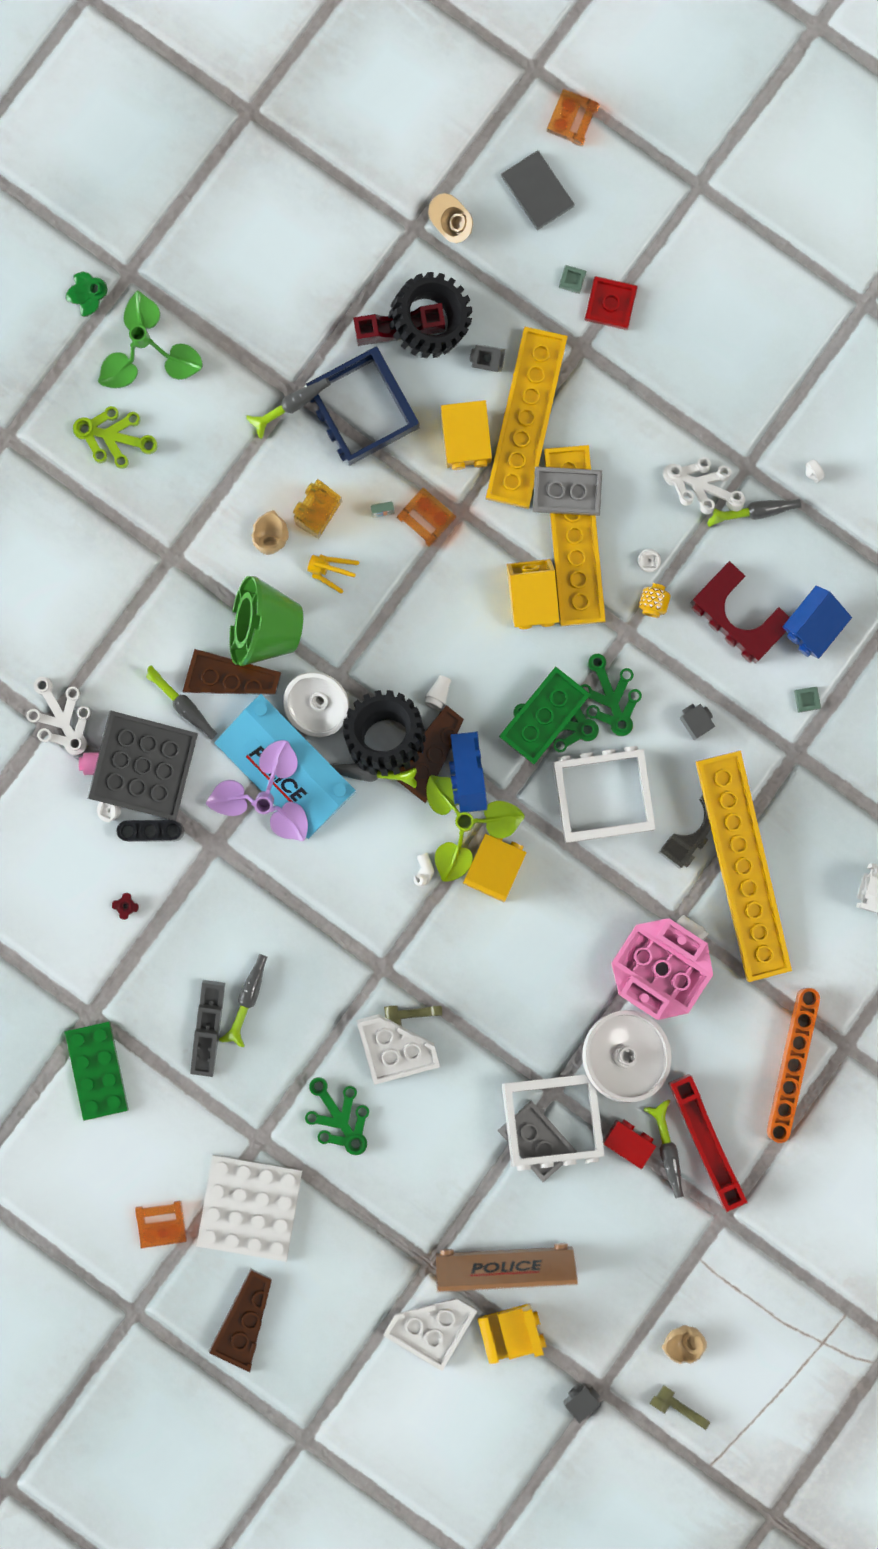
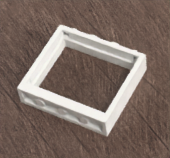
M638 746L624 748L625 752L616 753L615 749L602 751V755L593 756V752L580 754L578 759H571V756L557 758L558 761L553 763L565 843L656 830L644 749L638 750ZM637 758L647 822L571 832L562 768Z
M587 1074L502 1084L511 1167L517 1166L518 1171L530 1170L533 1164H540V1168L554 1167L553 1162L560 1161L563 1162V1166L574 1165L577 1159H585V1163L599 1162V1157L605 1156L597 1089L592 1085ZM587 1084L595 1150L520 1159L512 1092Z

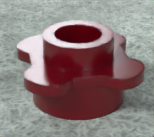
M124 893L122 898L112 902V908L118 911L119 917L122 920L128 919L130 914L139 910V905L131 899L130 893Z

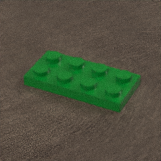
M555 666L499 735V738L534 765L591 694Z
M111 1022L65 1031L83 1121L129 1111Z

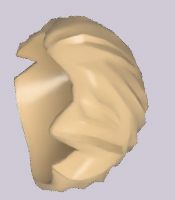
M272 510L257 519L255 524H253L251 536L253 545L261 553L270 555L278 552L285 546L289 533L285 521Z
M683 1325L668 1334L662 1349L674 1362L692 1364L694 1361L699 1360L704 1351H706L707 1341L697 1328Z

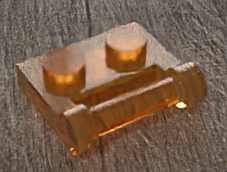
M563 89L546 132L567 139L575 145L583 146L586 140L585 134L594 112L598 111L599 103ZM580 106L586 108L578 131L577 133L572 132L571 128Z
M423 487L398 514L397 519L400 522L404 521L425 540V544L431 547L456 519V516ZM412 510L416 511L436 530L431 534L409 514Z
M181 1200L174 1201V1204L149 1208L140 1206L135 1208L141 1248L187 1241ZM171 1213L176 1215V1219L153 1223L145 1222V1217Z

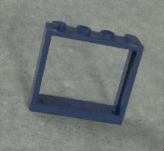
M377 346L306 383L309 386L327 377L332 384L373 362L407 423L406 426L351 454L319 394L316 395L310 403L315 402L319 409L315 412L320 422H326L329 428L326 432L331 442H337L340 448L337 452L341 460H346L349 466L420 428L419 421Z

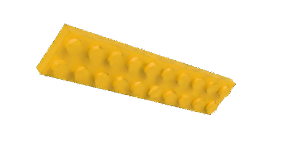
M741 751L695 761L747 982H752L790 972L792 968Z

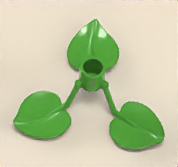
M137 290L129 300L124 312V324L129 330V337L132 340L130 344V359L120 352L107 356L102 363L98 382L108 388H122L130 385L138 374L137 367L132 364L136 347L145 348L148 345H152L164 357L168 358L165 362V370L170 377L177 380L187 379L199 372L203 367V363L197 351L189 345L175 344L172 346L170 354H167L154 343L146 329L156 326L160 319V310L151 299Z

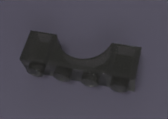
M703 794L699 798L704 810V818L700 828L691 835L672 834L658 851L659 854L679 869L683 866L688 867L695 858L692 855L697 848L701 850L709 840L706 836L711 831Z

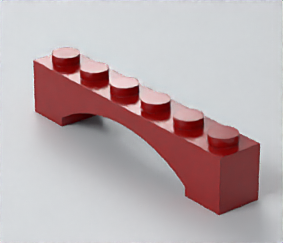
M687 1074L669 1082L668 1085L723 1209L728 1212L747 1204L748 1202L741 1186L734 1175L710 1122L692 1075Z

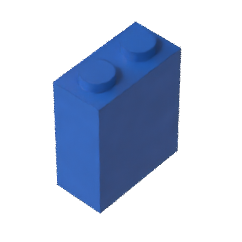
M816 585L783 625V628L788 633V639L800 646L798 650L807 657L811 655L819 659L852 619V616L830 591Z

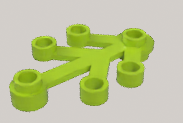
M114 406L107 407L105 412L92 419L86 417L77 419L73 425V432L77 438L87 441L93 452V458L97 463H104L107 460V453L100 449L94 436L104 439L115 458L116 466L120 469L126 468L129 460L121 453L116 442L138 447L143 453L148 455L156 452L158 448L156 439L151 435L137 438L118 433L129 426L135 427L139 425L140 417L136 412L128 413L124 419L106 429L98 428V426L107 420L115 421L118 419L119 412ZM111 410L116 411V414L113 417L108 416V413ZM131 416L137 417V421L134 423L130 422L129 419ZM83 426H88L87 432H81ZM146 443H152L153 447L151 449H146ZM98 453H104V457L102 459L96 458V455ZM120 458L125 459V463L123 465L118 464V460Z

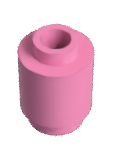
M99 752L83 753V757H79V770L83 771L84 775L94 774Z

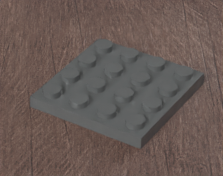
M110 710L87 799L176 821L198 733Z

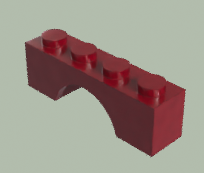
M442 303L420 306L410 312L413 324L421 332L428 335L445 332ZM372 314L353 318L358 346L395 340L393 335L396 333V329L390 330L389 324L393 319L389 318V316Z

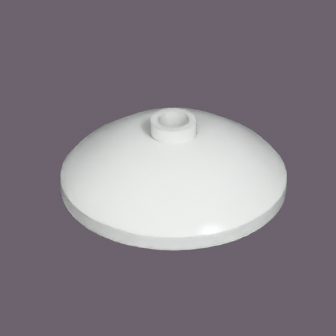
M321 672L303 673L294 678L285 690L283 699L285 713L292 725L304 734L313 737L332 735L343 726L344 718L347 719L349 700L341 684L327 674ZM318 697H322L324 702L319 701Z

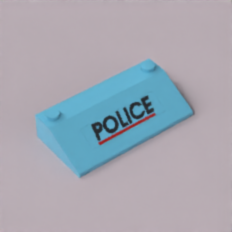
M260 694L215 741V744L264 792L267 789L271 774L264 773L260 769L259 759L262 752L267 746L276 741L286 740L290 743L298 759L297 769L288 778H279L275 775L270 793L274 797V805L279 806L281 809L287 802H295L304 809L308 820L306 837L309 839L356 793V790Z

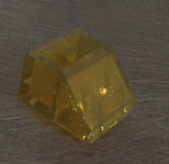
M317 479L315 483L311 482L305 491L306 498L303 502L299 501L293 513L295 514L294 520L296 525L319 539L341 505L342 498Z

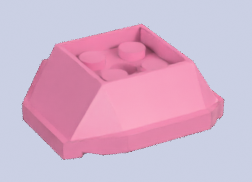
M670 918L635 925L611 962L618 995L656 1020L688 1014L713 976L708 943ZM660 962L667 965V972L662 976L656 972V966Z

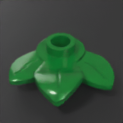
M79 272L74 275L76 285L68 289L65 298L71 303L80 304L81 316L86 317L96 312L99 308L100 300L107 294V285L104 280L93 278L90 273ZM95 285H97L98 290L94 293L93 288Z

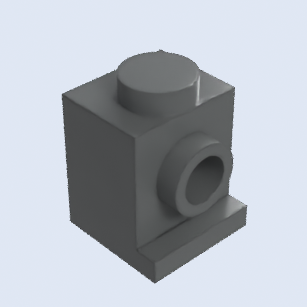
M475 345V349L472 348L470 354V362H473L472 367L501 372L506 349ZM487 353L491 355V360L489 362H487L484 358L485 354Z

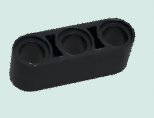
M175 820L122 821L117 826L116 832L121 840L127 842L179 841L184 836L185 830L183 825ZM175 824L179 828V833L175 837H170L168 828ZM131 825L134 832L132 836L126 838L123 835V829L125 826ZM149 825L156 827V834L153 837H147L145 834V829Z

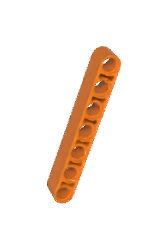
M812 988L799 990L795 999L767 1125L768 1137L777 1143L786 1142L791 1134L820 1003L819 993ZM806 992H811L813 1001L807 1005L803 1001V996ZM802 1014H806L808 1017V1024L804 1027H801L798 1023V1018ZM800 1036L803 1039V1046L796 1049L793 1046V1040ZM791 1059H796L799 1063L795 1071H790L788 1068V1063ZM787 1081H791L794 1085L793 1091L790 1093H785L783 1090V1085ZM786 1103L789 1111L786 1115L781 1116L778 1113V1108L781 1104ZM782 1126L784 1129L783 1135L775 1138L773 1135L774 1128Z

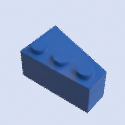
M478 731L451 734L453 761H449L450 775H455L451 776L452 790L457 789L453 791L454 804H459L460 813L487 810Z

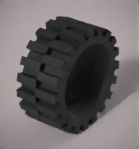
M427 272L424 277L422 273L416 275L414 279L411 278L405 283L391 303L390 307L392 309L389 312V318L393 320L389 326L390 330L396 329L393 337L396 341L401 338L403 343L400 346L404 350L408 346L411 347L410 353L415 356L419 351L422 352V358H428L431 353L433 358L439 357L442 353L444 355L449 353L469 330L468 327L471 325L472 318H469L472 313V306H466L470 301L469 296H462L461 293L465 289L461 285L456 288L453 285L456 280L450 278L448 281L444 280L445 274L439 273L436 278L434 277V272ZM420 299H429L436 303H442V308L447 315L448 321L446 331L439 335H428L418 330L410 316L411 304Z
M381 690L375 691V696L371 698L369 693L363 695L364 701L362 703L357 699L353 703L355 710L349 708L347 711L348 719L344 718L343 721L345 728L343 729V736L352 760L355 764L358 763L359 767L364 771L368 767L370 774L376 775L377 771H381L382 776H388V771L391 770L396 775L400 773V767H404L405 770L411 767L409 761L412 760L415 763L418 761V752L423 753V742H426L425 729L417 706L414 707V703L410 698L406 701L404 694L398 693L397 697H395L391 690H387L386 695H382ZM382 720L397 721L406 728V735L401 744L389 751H376L364 743L368 729Z

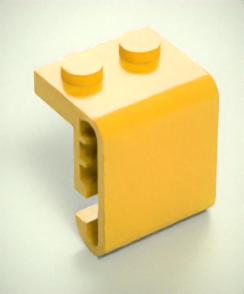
M524 1304L477 1318L489 1364L499 1363V1360L509 1357L510 1360L534 1353L535 1357L544 1355L542 1349L546 1347L543 1333L538 1334L536 1327L540 1325L537 1311L532 1312L530 1304Z

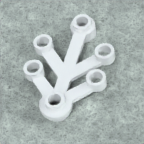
M702 457L696 464L684 467L678 464H670L665 467L663 477L668 484L676 487L681 504L691 505L694 499L693 492L685 487V484L692 487L701 505L700 510L704 514H711L715 507L714 501L708 499L705 492L726 500V506L731 511H740L745 503L743 493L740 491L728 492L710 484L717 481H728L731 476V469L729 467L721 466L718 472L696 478L690 476V474L696 472L706 473L709 471L711 461L708 458Z
M47 677L37 678L34 682V689L38 694L44 696L55 717L42 714L36 709H30L26 714L28 721L62 728L66 735L52 734L50 730L43 728L38 731V739L42 742L50 741L64 745L66 751L72 755L82 754L87 748V740L83 734L87 720L91 717V710L86 706L78 708L77 716L79 719L74 731L70 722L76 701L80 697L79 689L69 687L66 690L67 701L63 712L52 693V681ZM46 682V688L40 689L39 683ZM71 690L77 691L76 697L71 698L69 696ZM86 709L88 711V715L86 717H81V710ZM32 712L37 713V719L31 720L30 715ZM47 731L49 736L43 740L41 734ZM73 740L79 741L78 747H72Z

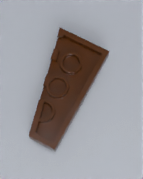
M194 649L182 692L276 695L282 673L252 664L236 665L230 658Z
M445 705L426 729V742H423V753L418 752V761L416 763L412 760L409 761L411 767L407 770L404 767L399 768L400 772L416 768L417 773L414 777L417 781L416 788L403 781L396 780L425 804L428 800V779L431 775H439L452 746L451 734H458L464 720L447 705Z
M250 1269L209 1349L210 1354L249 1373L272 1281L270 1277Z

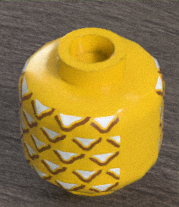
M653 583L652 587H645L639 602V608L643 610L642 614L654 618H659L660 615L666 614L671 595L665 591V586Z

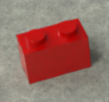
M616 1119L603 1139V1144L642 1170L657 1147L652 1143L654 1139L644 1132L639 1135L633 1131L635 1126L625 1119L622 1122Z

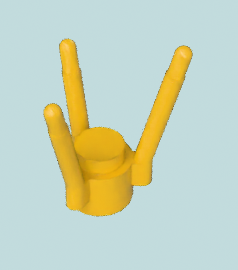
M321 554L320 556L312 555L307 568L308 572L313 573L312 578L322 581L339 593H343V589L323 577L322 574L326 575L327 571L330 570L355 577V573L331 566L329 562L359 565V561L327 557Z

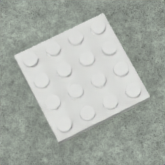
M212 1155L197 1247L287 1262L303 1170Z

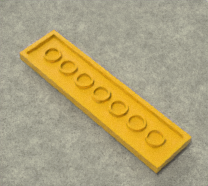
M524 326L486 500L529 509L534 489L535 467H538L568 337L566 335Z
M589 445L544 449L545 467L591 470ZM550 513L560 627L605 623L596 516Z

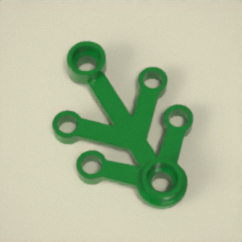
M593 654L588 660V667L591 671L597 673L605 695L592 690L587 684H583L581 687L588 688L591 694L589 699L609 707L613 716L601 712L596 705H590L586 710V715L590 719H598L609 724L615 735L626 736L633 729V721L630 718L636 703L642 698V694L638 689H632L628 693L629 701L623 712H621L619 702L628 682L633 679V671L629 668L623 669L620 672V680L617 687L613 691L605 671V657L601 654ZM594 659H600L602 664L595 666L593 663ZM623 672H629L631 677L624 679L622 676ZM632 692L638 693L639 698L637 700L631 698ZM595 708L597 715L591 716L589 709ZM624 721L626 728L620 729L618 722Z
M518 704L514 708V717L525 704ZM581 709L574 715L577 722L569 721L562 730L567 729L575 732L565 739H557L554 742L553 748L556 752H564L568 746L580 739L592 741L597 737L599 733L597 723L594 720L586 719ZM585 726H590L592 728V732L590 734H586L583 729ZM563 742L564 749H557L556 743Z
M322 1077L314 1078L309 1084L310 1092L315 1096H320L333 1118L318 1115L316 1111H309L305 1116V1121L309 1125L320 1124L339 1128L346 1136L331 1135L328 1130H322L318 1134V1141L321 1144L332 1143L345 1146L347 1152L351 1155L362 1154L367 1148V1139L363 1135L365 1120L369 1115V1108L366 1105H359L357 1107V1121L353 1131L348 1123L353 1099L357 1095L356 1088L354 1086H347L344 1089V1102L341 1112L327 1091V1081ZM316 1082L323 1084L322 1090L315 1089L314 1085ZM349 1088L354 1090V1096L352 1097L346 1095V1090ZM360 1108L367 1110L365 1116L359 1115L358 1110ZM309 1114L316 1115L315 1122H310L308 1120ZM322 1133L328 1134L329 1139L327 1141L321 1140L320 1135ZM355 1139L360 1141L358 1148L352 1146V1141Z

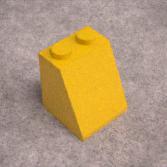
M486 400L441 405V421L447 468L452 467V470H462L467 465H474L476 468L488 466L487 463L492 461Z
M551 559L506 564L514 626L519 627V629H530L532 625L550 627L554 623H559L556 577Z
M485 834L463 884L505 902L527 852L523 851L524 846L512 841L511 844H507L502 841L503 838L499 839Z

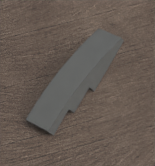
M202 981L190 1074L213 1077L225 992V983Z

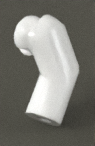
M428 853L417 856L421 866L420 871L414 877V883L417 886L423 887L429 884L434 874V868Z

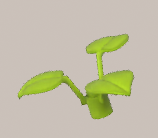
M431 775L427 783V799L430 807L440 815H446L453 809L457 815L455 819L456 826L460 829L458 845L446 842L439 846L435 853V865L441 880L449 882L463 876L470 869L473 861L472 852L467 848H461L464 832L472 830L475 823H487L486 829L491 836L499 839L506 838L516 831L524 820L525 815L517 806L509 802L493 801L487 805V810H484L485 819H474L471 814L467 812L460 813L456 808L459 804H454L453 791L457 789L452 790L451 778Z

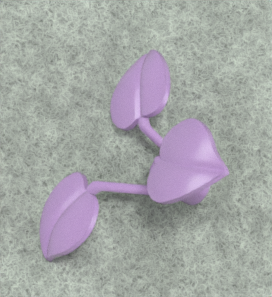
M286 740L273 742L262 752L259 759L260 769L264 773L271 774L266 791L260 792L256 800L249 795H244V787L239 782L225 780L215 787L206 801V805L220 814L237 816L247 810V799L260 814H267L270 811L274 812L270 818V827L278 836L304 841L307 835L308 820L304 809L295 802L285 803L282 809L279 806H273L274 797L270 793L275 775L279 778H288L297 769V756L290 743Z

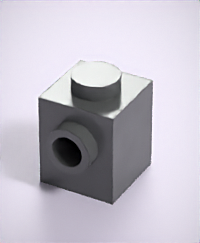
M691 704L682 710L684 715L680 717V720L693 740H696L715 727L711 720L713 715L706 706L703 707L699 704L695 707L694 704Z
M585 1384L574 1386L568 1392L569 1396L563 1401L564 1406L579 1424L601 1406L598 1400L600 1395L592 1386L588 1388Z

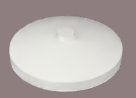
M618 1011L602 1017L589 1030L583 1046V1064L590 1082L602 1095L618 1102H637L654 1095L665 1083L671 1068V1048L664 1031L652 1018L637 1011Z

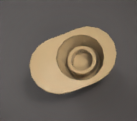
M439 194L432 199L429 204L428 213L433 225L449 242L460 243L467 239L472 233L473 218L468 210L457 198L450 194Z

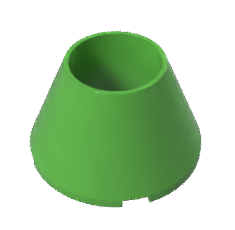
M247 576L242 581L235 598L232 612L236 613L235 626L230 625L229 635L232 661L240 666L293 653L299 645L303 629V609L299 603L258 577Z

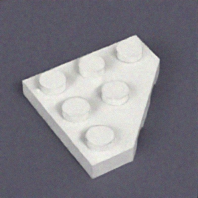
M379 1014L357 1020L374 1085L440 1067L435 1045L431 1041Z
M459 1298L401 1312L394 1315L383 1336L443 1371L477 1313V1309Z

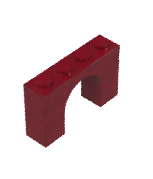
M729 561L690 603L693 605L692 610L700 617L704 615L709 620L708 624L716 632L720 630L726 636L724 639L732 647L737 646L742 651L741 655L750 663L753 661L756 664L786 633L783 625L790 617L778 607L761 626L755 629L743 630L731 624L725 614V601L733 589L745 578V575Z

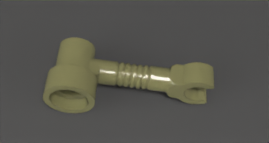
M398 1006L384 1007L385 1018L402 1026L401 1019L442 1016V1006L412 1010H398Z
M664 1385L658 1395L654 1396L649 1403L664 1414L671 1406L705 1430L711 1423L673 1397L675 1392Z

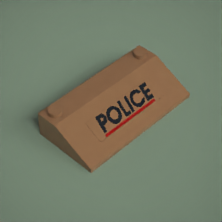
M568 1243L554 1244L553 1248L454 1253V1249L440 1250V1254H436L437 1292L578 1284L574 1250L572 1247H568Z

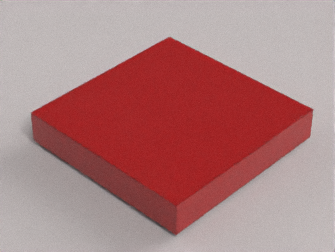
M595 276L585 321L628 330L638 286Z

